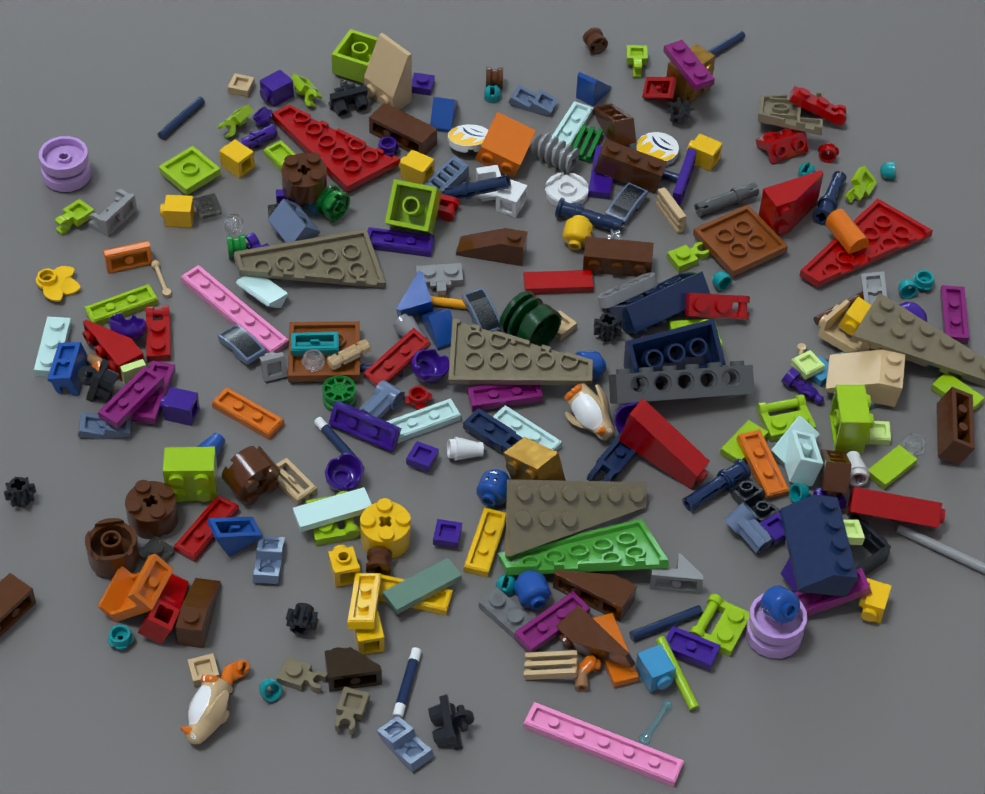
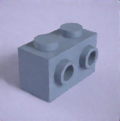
M286 199L279 203L268 218V221L273 226V231L284 239L283 243L316 238L320 233V230L297 203Z

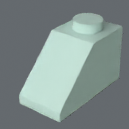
M791 429L785 462L789 482L803 483L812 487L823 466L814 434Z

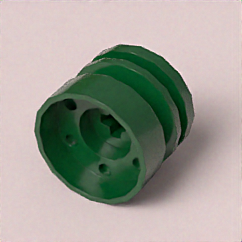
M524 291L507 304L500 317L499 328L503 333L529 340L531 344L548 346L559 331L562 317L559 312L551 306L544 304L535 294L530 291Z

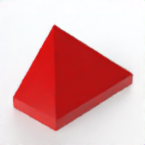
M646 77L642 98L666 103L674 102L677 78Z

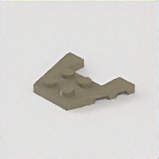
M817 92L816 96L824 97L825 92ZM787 94L760 96L758 122L822 135L823 119L800 117L801 107L789 102Z

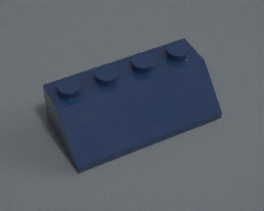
M703 271L679 273L658 283L656 287L613 307L606 308L608 313L614 314L617 320L622 321L621 328L625 333L640 335L647 332L648 327L653 324L654 326H659L666 323L667 318L670 316L678 317L685 314L686 293H711Z
M715 318L625 341L624 369L631 368V373H639V368L654 367L655 372L662 371V366L676 365L677 370H683L687 364H699V368H708L707 363L722 362V365H726ZM658 377L655 383L662 382L661 378ZM634 379L632 388H639V381Z
M812 495L781 508L779 512L798 592L846 597L858 579L838 498Z

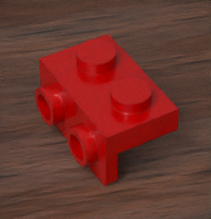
M782 127L781 131L766 132L763 134V137L756 139L757 147L768 151L770 163H776L808 152L806 132Z

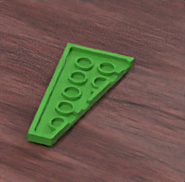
M642 518L559 538L512 556H505V552L498 553L499 562L506 576L520 575L528 570L540 572L541 574H552L556 570L595 572L669 568L668 558Z

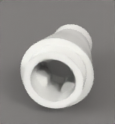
M459 437L448 439V458L457 461L473 457H483V442H475Z
M848 452L847 456L852 464L849 484L854 487L863 486L868 482L870 472L861 459L859 452Z

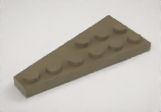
M367 229L234 252V260L239 276L385 288V280Z
M879 293L849 340L854 343L861 341L870 344L869 348L875 350L882 348L905 354V360L925 367L932 365L938 367L940 372L947 374L950 371L959 374L963 380L985 387L984 357Z
M452 319L449 384L578 385L585 383L586 385H593L592 359L569 352L561 353L551 350V347L546 345L538 346L531 344L526 339L496 330L494 332L482 329L479 325L473 323L468 325L462 323L459 319Z
M507 479L505 556L521 553L645 508L646 482Z

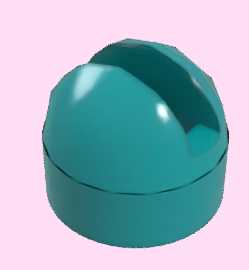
M488 85L485 88L484 100L486 102L496 103L501 99V91L497 85Z
M809 162L801 164L798 170V177L816 172L815 166Z
M886 162L881 166L880 174L883 178L895 179V162Z
M718 271L714 273L712 283L719 291H724L731 285L732 277L724 271Z
M904 279L900 281L898 291L902 298L910 299L917 294L918 288L911 279Z
M793 483L789 489V497L794 503L811 496L809 494V487L803 483Z
M504 574L498 578L496 588H499L510 597L515 594L514 584L516 580L513 576H506ZM504 582H508L507 588H503Z
M267 678L260 683L259 693L266 701L273 702L281 696L282 686L275 679ZM268 686H269V687L271 688V690H272V692H271L270 694H269L268 691H267V687H268Z

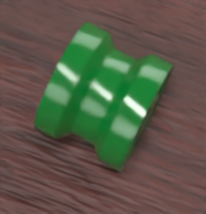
M240 235L237 238L227 236L229 259L234 258V252L247 250L245 235Z

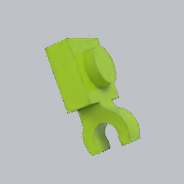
M626 45L627 65H633V78H641L642 65L648 64V50L645 45Z
M294 73L291 76L295 86L294 90L302 96L305 95L306 105L315 108L316 105L313 103L314 97L322 99L321 93L318 92L319 90L308 78Z
M249 104L238 108L224 122L218 125V129L224 127L228 129V133L224 136L225 139L235 134L236 125L240 127L249 120L248 116L253 112V109Z
M866 166L858 168L850 182L854 187L845 194L846 200L849 204L855 198L859 201L862 197L869 196L875 187L877 180Z
M81 199L76 200L62 209L63 215L55 219V222L60 225L56 228V231L63 235L69 231L72 224L79 227L91 219L89 215L95 213V210Z

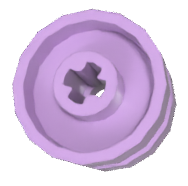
M59 136L50 139L40 148L39 162L42 168V178L50 189L59 192H71L82 188L88 183L91 178L88 149L80 139L71 136Z
M763 593L753 601L750 607L749 619L746 625V639L751 648L765 657L781 659L791 656L799 649L803 640L807 624V611L800 601V609L797 616L787 624H779L765 616L762 612L760 604Z

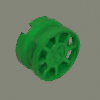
M330 185L317 198L316 210L324 214L329 220L336 221L347 211L350 205V196L344 191H340L337 186Z
M337 375L328 378L322 386L323 404L327 410L332 412L334 403L337 401L352 407L355 406L356 385L352 379Z

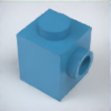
M661 644L637 653L635 668L650 692L657 689H666L674 683L676 668Z

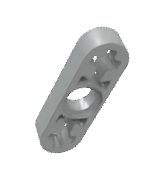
M651 272L640 275L599 294L597 298L602 309L613 307L656 287L658 282L655 273Z

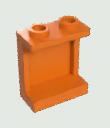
M497 112L475 160L486 166L498 165L501 173L514 178L536 130Z
M155 553L149 555L139 573L132 574L125 567H120L101 598L98 608L115 622L151 611L174 569Z

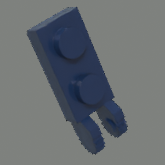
M480 408L463 422V429L499 452H503V454L512 447L510 445L511 442L514 445L523 438L516 434V431Z
M621 433L598 458L596 465L587 476L588 481L595 480L600 471L603 470L607 475L601 481L612 482L635 457L636 451L619 441Z

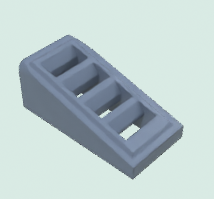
M453 156L423 185L436 187L435 184L441 187L442 194H444L446 187L458 186L469 178V166L458 157Z

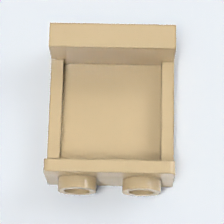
M847 299L840 305L836 304L828 315L824 314L820 319L818 337L843 352L875 350L869 348L870 344L861 341L858 343L849 341L852 336L837 327L848 311L850 301Z

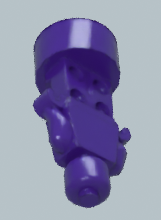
M792 367L785 374L781 382L788 388L792 386L797 387L799 393L810 400L814 399L813 401L818 405L822 404L824 397L818 394L819 392L812 384L805 382L800 377L801 373Z

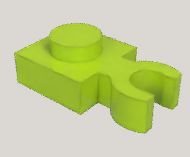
M697 242L693 245V248L684 245L667 252L666 258L679 273L697 266L698 260H706L709 257V250L701 251L703 243Z

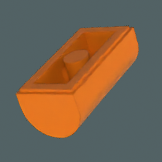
M837 209L827 217L825 225L849 254L869 246L868 238L843 209Z
M148 240L103 250L108 273L150 265L153 261Z

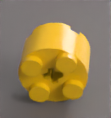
M382 498L363 511L360 517V538L364 551L367 553L372 547H385L392 552L393 559L403 555L408 550L411 540V516L403 506L391 502L388 498Z

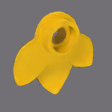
M59 266L54 270L49 268L42 269L36 277L37 286L43 289V295L51 301L60 302L63 295H73L81 289L79 283L71 278L75 268L70 266Z

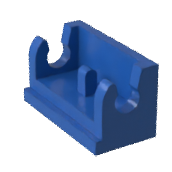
M81 342L58 343L47 380L52 383L54 389L59 394H62V386L69 389L72 395H79L82 384L77 379L78 370L83 366H88V355Z

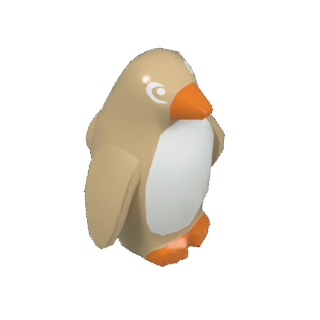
M585 383L576 385L564 396L575 417L567 411L565 416L573 425L593 432L602 441L609 440L614 435L615 430L606 394L598 384L595 385L598 396Z
M207 674L201 676V687L189 704V725L181 726L180 728L191 744L197 745L204 742L229 717L227 702L229 694L232 693L234 688L228 682L214 675Z

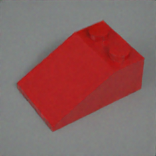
M820 170L763 189L759 216L777 235L790 232L818 204L823 171Z

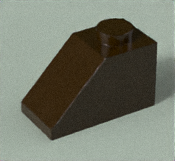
M337 647L324 651L329 692L343 690L344 687L354 689L382 685L381 666L353 648Z

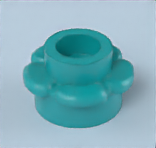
M927 270L918 271L912 278V281L915 282L917 288L921 291L930 290L935 284L934 275Z
M119 624L110 629L107 641L111 647L122 650L127 648L128 644H132L134 636L127 626Z

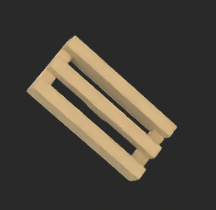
M665 187L658 189L657 193L659 195H657L658 201L656 206L677 234L684 232L686 214Z
M288 458L276 464L280 469V475L277 479L278 486L297 505L302 503V499H309L310 494L315 495L317 493V487ZM282 467H285L306 489L304 490Z
M577 650L525 653V680L577 678L579 658ZM557 667H572L566 669H557ZM535 668H547L546 670H532Z

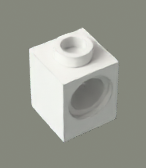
M510 179L511 188L499 190L496 195V211L516 218L527 201V185Z

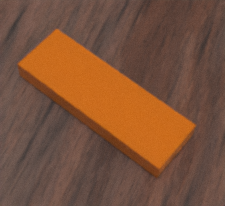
M227 387L212 401V408L268 440L284 425V419Z
M761 430L738 434L736 440L758 486L764 489L765 498L768 500L787 495L790 490Z
M613 613L593 618L628 651ZM602 660L613 688L638 682L639 675L635 666L631 668Z

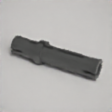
M753 182L741 188H732L730 192L696 203L694 205L695 211L704 208L696 212V214L702 217L732 204L739 205L743 200L758 196L759 189L753 190L758 186Z

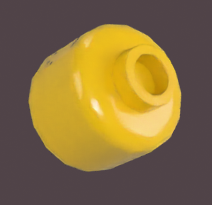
M575 215L568 219L562 234L564 243L572 250L585 248L586 237H592L593 225L588 218L581 215Z

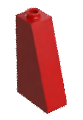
M642 399L629 414L619 441L630 449L635 450L636 453L688 488L692 489L697 482L701 484L709 473L706 468L710 460L647 401Z
M853 487L850 489L846 513L939 528V523H944L946 509H942V503Z

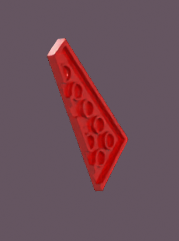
M877 198L854 220V223L868 238L869 246L849 254L840 242L834 238L800 270L799 277L816 287L823 286L931 237L933 230Z

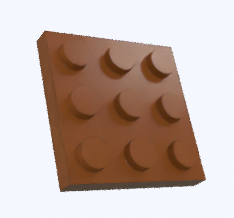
M745 205L703 224L693 231V236L703 243L706 250H709V253L732 277L786 253L788 245L749 205Z
M360 321L289 322L288 382H321L337 375L349 377L353 381H360V357L345 365L341 364V367L332 370L327 363V358L332 355L291 356V333L338 332L339 351L353 344L357 345V342L360 341Z

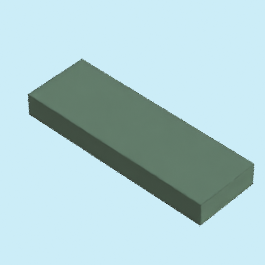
M447 557L383 591V598L397 615L461 581L462 574Z

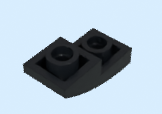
M749 478L729 488L730 494L738 505L742 502L746 503L757 515L759 523L780 511L778 507L765 498L764 489Z

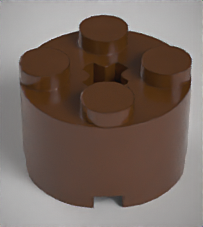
M315 152L299 153L285 157L281 170L282 191L285 197L288 199L290 197L297 204L307 205L315 203L321 192L327 187V168L324 161Z
M249 446L238 452L231 459L233 464L228 469L225 466L222 472L224 482L246 505H252L257 501L259 495L264 492L271 493L279 485L277 479L280 469L260 446H258V449L254 446Z
M139 480L136 482L125 499L129 525L131 524L134 527L138 537L144 539L160 538L159 535L166 532L168 535L176 528L179 520L174 489L170 485L158 481Z
M119 518L103 519L97 522L95 527L90 532L88 531L85 536L89 564L98 577L113 578L116 571L122 566L131 573L135 572L136 565L140 559L137 534L131 524L129 526L124 523V520Z

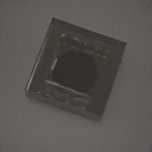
M215 193L193 199L200 220L222 214V209Z
M155 535L139 551L140 559L146 562L149 555L155 553L167 562L175 555V549Z

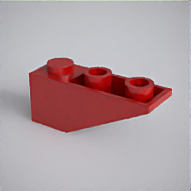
M88 320L83 321L84 332H82L84 340L88 345H93L96 355L110 361L108 369L118 373L120 381H122L120 366L141 359L144 360L143 352L131 338Z
M173 573L170 575L153 609L146 613L139 628V634L159 644L163 643L171 632L180 612L189 581Z

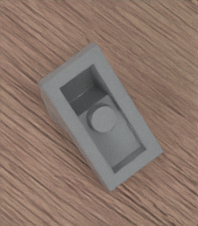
M678 553L676 569H652L650 590L701 594L703 575L682 554Z

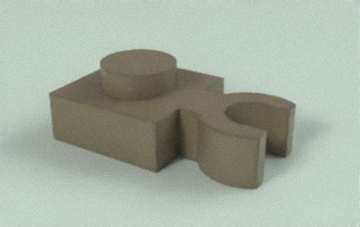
M287 657L277 676V682L301 692L304 686H308L313 693L320 694L322 687L315 682H326L327 674L323 671L311 672V664Z
M348 687L343 688L336 708V714L340 715L335 720L336 732H339L343 724H348L349 735L354 734L356 730L355 719L363 720L370 699L369 692Z

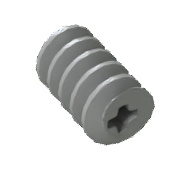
M546 133L544 136L540 134L535 138L531 147V153L534 156H538L539 159L545 160L546 163L559 168L561 171H566L568 174L573 171L578 162L580 149L575 148L573 150V145L568 144L566 146V141L561 140L559 142L558 137L552 138L551 133Z

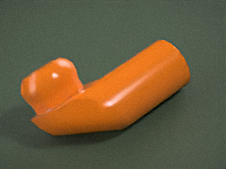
M241 659L225 666L220 679L232 686L234 681L247 675L250 670L249 662Z

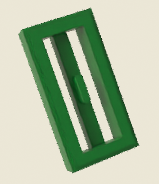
M583 124L573 144V150L579 148L585 134H587L580 149L578 160L590 163L595 153L596 145L598 146L602 138L603 129L599 128L596 131L595 127L591 126L588 129L587 125ZM592 136H595L587 156H583Z

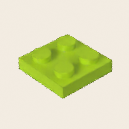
M194 146L158 166L159 173L185 195H189L221 175V168Z

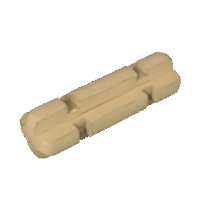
M363 339L357 342V345L353 344L339 351L338 355L333 354L328 357L327 363L332 370L341 367V364L345 365L361 357L360 354L365 355L370 352V343Z

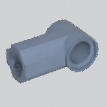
M382 380L376 386L373 396L359 410L381 419L390 409L396 410L399 408L404 400L405 392Z
M742 502L725 518V521L734 532L744 538L755 553L759 554L765 551L774 539L758 522V517L752 509Z

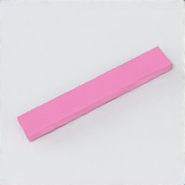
M197 265L181 276L182 283L232 325L237 324L249 332L265 348L266 353H279L289 346V340L201 266Z
M536 702L533 703L524 721L523 728L672 787L675 786L684 765V760Z

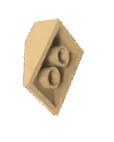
M383 33L378 36L364 75V85H367L368 88L367 96L374 99L380 105L386 103L398 110L412 102V54Z
M883 349L832 354L828 360L825 392L834 393L836 385H865L866 394L870 395L871 402L895 407L903 389L905 354Z

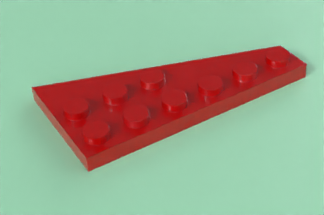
M290 104L272 113V120L306 153L315 152L320 155V158L326 165L327 173L347 193L399 166L400 158L396 156L390 157L384 154V150L380 148L373 149L367 146L365 141L339 128L337 130L329 127V123L324 121L318 122L312 119L310 114Z

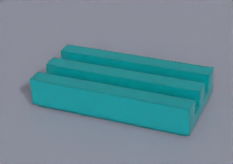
M338 332L291 333V356L338 355Z

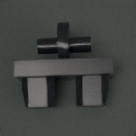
M344 79L340 81V87L334 88L335 93L330 94L329 108L334 109L338 116L349 113L348 105L354 104L357 111L367 109V85L356 87L355 83L348 85Z
M103 359L99 371L92 366H83L78 370V381L83 385L90 386L86 397L87 400L93 402L95 397H99L108 401L115 388L114 384L119 374L108 369L110 361Z
M447 694L439 696L440 704L428 708L429 717L434 725L444 722V727L433 730V740L438 747L452 745L455 750L461 749L463 745L460 730L461 732L469 730L468 725L474 722V714L472 711L465 710L464 705L456 707L454 704L449 703Z

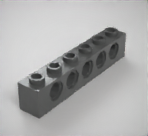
M730 361V366L722 367V362L707 363L708 368H699V364H687L685 369L677 370L676 365L662 366V371L655 372L654 367L639 368V373H631V368L616 369V374L609 375L610 404L640 402L642 399L645 401L754 394L753 365H744V361ZM726 372L730 376V382L728 384H725L723 380L724 374ZM703 374L708 378L706 386H703L701 383ZM681 375L685 379L683 388L678 385V379ZM658 377L661 378L663 383L659 390L655 386V381ZM634 379H637L640 383L638 391H634L632 388Z

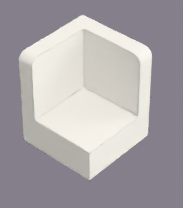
M498 165L476 168V182L501 176ZM499 190L479 194L481 201L496 200Z

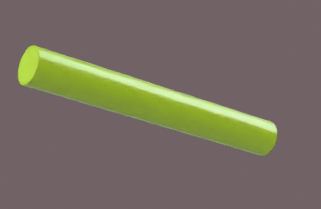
M665 636L657 638L655 640L656 644L662 645L676 668L674 680L689 710L697 709L699 704Z

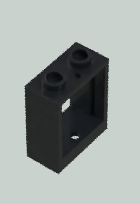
M854 514L847 520H859L865 536L862 546L872 554L855 566L856 570L862 568L866 576L887 561L891 546L884 537L879 536L870 527L868 522Z

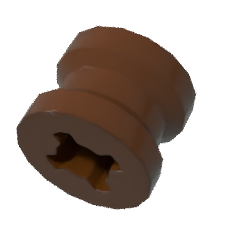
M591 28L583 35V41L592 54H599L608 46V41L599 28Z
M486 67V87L488 85H497L500 89H503L502 67L498 69Z
M385 547L370 548L367 551V560L369 562L366 564V572L390 575L392 552Z

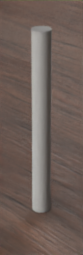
M899 525L896 533L985 574L984 562L905 525Z

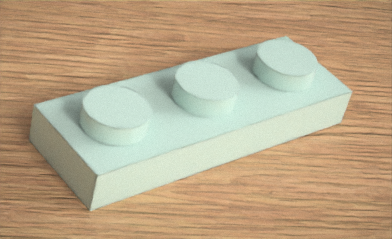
M47 317L34 367L35 376L48 377L58 343H67L72 325L71 318Z

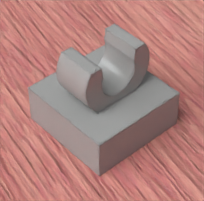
M270 352L259 357L262 376L265 382L288 377L283 352Z

